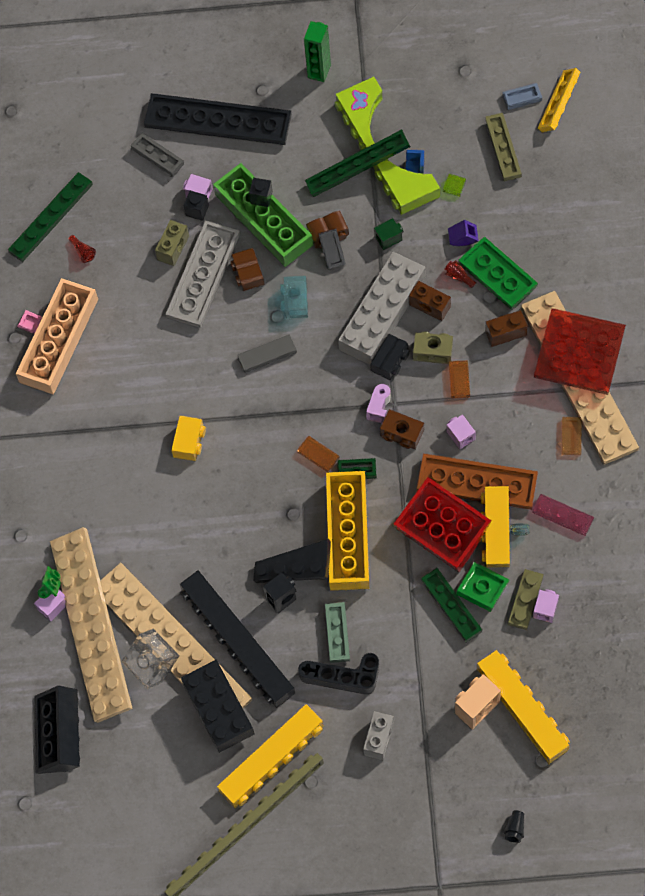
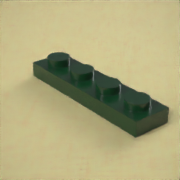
M438 568L421 578L422 583L465 642L482 633L480 625L458 595H456Z

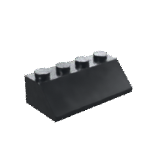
M56 686L35 695L36 773L68 772L80 767L78 689Z

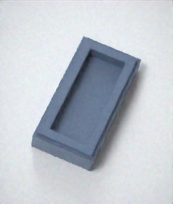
M537 83L502 92L507 110L542 101V95Z

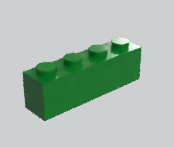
M310 21L304 37L307 77L325 82L331 67L328 25L322 22Z

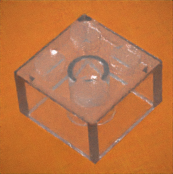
M153 628L137 636L121 662L149 689L164 681L180 655Z

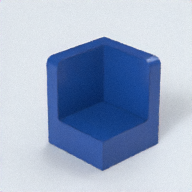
M406 150V170L424 174V150Z

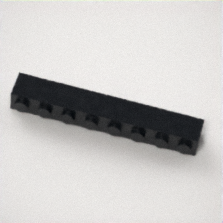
M199 570L180 583L182 590L180 594L185 601H191L193 604L191 606L198 616L200 614L205 619L203 622L206 627L216 632V639L221 645L225 644L228 647L227 652L233 660L237 658L241 663L239 667L245 675L249 673L253 678L251 682L257 690L262 689L265 693L263 697L269 705L273 703L277 708L295 694L292 684Z

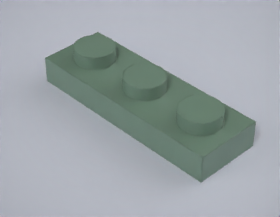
M345 602L325 604L330 663L350 661Z

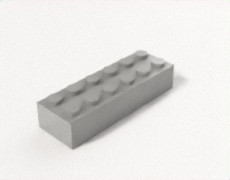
M392 252L338 340L339 350L370 365L388 334H392L408 308L409 295L418 281L423 283L425 280L426 267L396 252Z

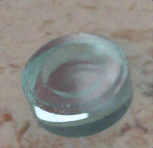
M523 523L510 525V533L516 536L528 535L530 533V525Z

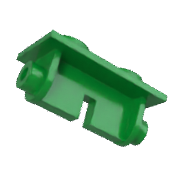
M49 566L46 568L45 574L42 577L41 588L38 590V596L42 599L49 597L51 594L56 597L61 584L59 580L61 578L60 574Z

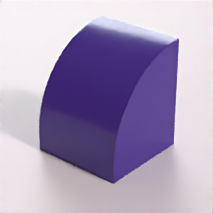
M463 220L448 228L450 245L467 246L479 241L477 225L467 220Z

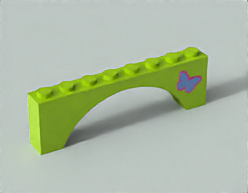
M375 77L336 93V101L334 102L337 111H341L343 114L344 123L346 126H350L352 137L358 140L360 150L375 144L370 132V124L375 109L383 100L382 89ZM388 159L373 166L377 180L382 181L384 192L387 196L390 195L394 209H398L401 215L440 197V187L432 174L407 171L396 166Z

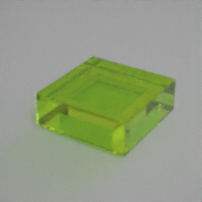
M448 174L443 192L460 197L466 183V178Z

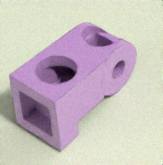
M379 384L375 387L366 411L367 420L383 423L387 415V410L384 409L391 398L390 388L387 385Z

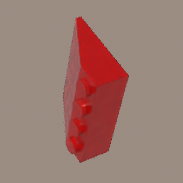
M427 477L394 522V526L405 536L457 572H460L476 549L491 520Z

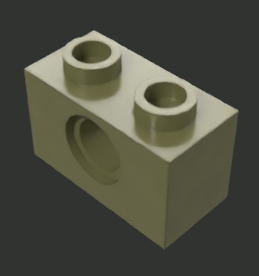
M173 220L169 221L155 249L158 261L175 266L189 238L187 225Z
M429 332L415 333L413 361L451 364L453 336L446 333H440L439 335L430 334ZM431 345H436V346H438V347L432 349V348H430L429 346H431Z

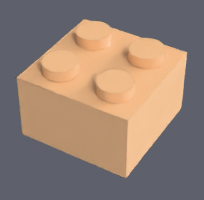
M484 674L480 678H474L469 684L470 688L466 692H460L455 698V714L472 730L500 703L501 690Z

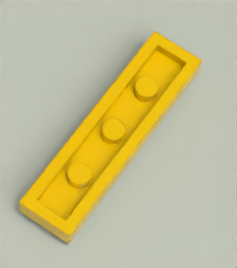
M577 68L563 70L538 126L541 132L553 131L558 126L559 119L565 110L567 101L571 97V92L580 74Z

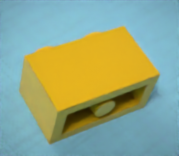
M179 416L171 450L173 458L196 461L197 455L201 454V437L204 438L206 432L202 419Z

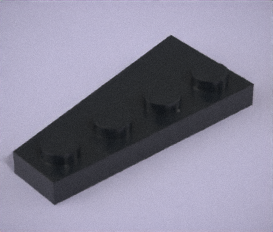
M326 539L256 561L253 581L256 583L270 582L280 573H283L286 577L290 576L293 581L328 579L331 541Z

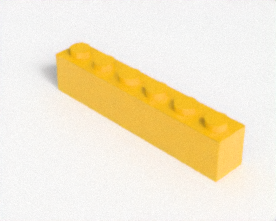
M496 650L477 663V670L481 676L484 674L501 690L500 701L544 759L550 764L569 750L568 743L570 741L564 733H560L557 730L555 720L551 716L548 718L544 713V706L540 701H535L532 697L533 692L527 685L524 686L522 684L519 673L508 666L509 661L504 654L500 655Z
M307 704L303 706L217 786L218 791L234 808L238 805L240 807L248 801V796L252 792H258L263 787V782L266 779L273 778L278 773L280 766L283 764L287 765L293 759L294 753L298 750L302 751L308 745V740L312 737H317L323 731L322 727L324 725L321 718Z

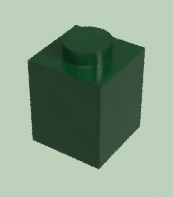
M393 218L374 227V237L383 251L402 241L403 228Z

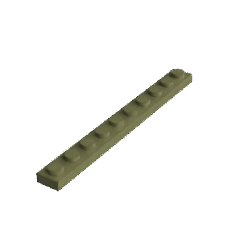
M318 753L314 756L310 755L303 762L304 765L299 770L295 769L289 774V779L285 783L281 782L273 789L274 793L269 797L265 796L258 803L259 806L254 811L249 810L243 816L244 820L241 823H236L230 827L228 834L223 839L222 837L217 839L209 852H203L197 858L198 862L193 866L189 865L181 873L182 876L177 881L175 879L166 886L165 894L167 896H179L318 770L324 764L323 758Z

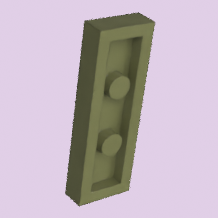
M527 569L524 570L508 625L523 630L528 629L544 574Z

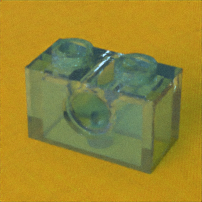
M306 276L284 277V284H280L281 295H284V301H281V312H285L286 319L307 318ZM291 296H298L296 299L290 298Z

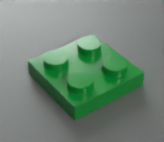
M474 562L457 589L456 595L491 612L507 587L509 579Z

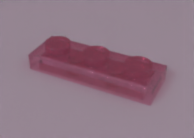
M540 494L532 513L584 536L587 535L594 520L593 516L543 494Z

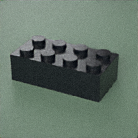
M217 659L181 677L183 686L219 753L255 735L254 729Z

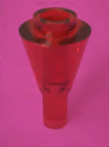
M75 235L69 237V241L75 246L83 263L90 262L95 258L96 250L79 241Z
M456 260L454 262L450 261L444 268L446 276L464 282L471 288L477 283L467 276L468 274Z

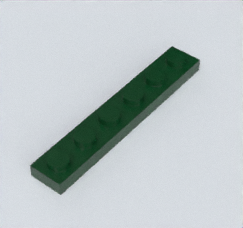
M401 129L311 176L305 182L311 195L316 197L411 146Z
M78 172L8 248V252L21 262H24L93 185L92 181Z

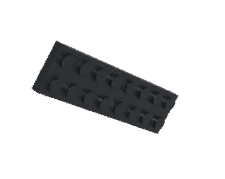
M151 93L144 127L286 145L292 112L291 110Z

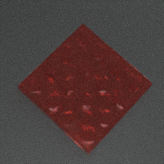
M552 308L534 378L609 395L626 325Z

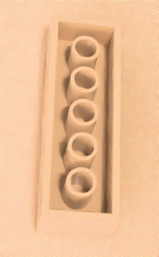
M61 278L16 372L19 383L54 395L98 301L95 289Z

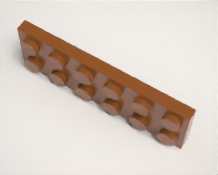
M423 453L417 491L426 478L429 477L458 498L481 502V492H485V487L509 486V506L532 510L538 471Z

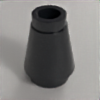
M514 810L504 830L505 839L509 842L520 843L521 839L524 838L525 814L522 811Z

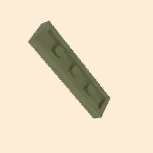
M503 113L486 116L485 122L503 181L521 178L522 173Z

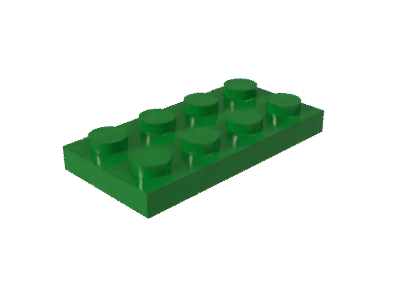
M485 236L458 260V263L511 310L538 286V283Z

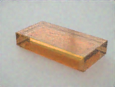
M468 360L449 361L451 399L470 398Z
M562 417V455H581L582 420L580 417Z
M310 436L305 439L297 450L299 454L328 473L337 460L340 459L339 455Z

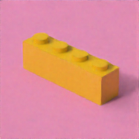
M509 486L485 487V492H481V504H485V512L481 513L489 518L491 523L482 537V543H486V550H482V562H486V567H510Z

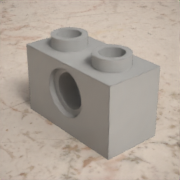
M374 711L363 749L364 756L384 761L394 725V716Z

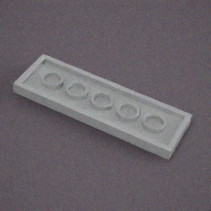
M205 220L166 312V318L195 327H202L240 236L239 230Z

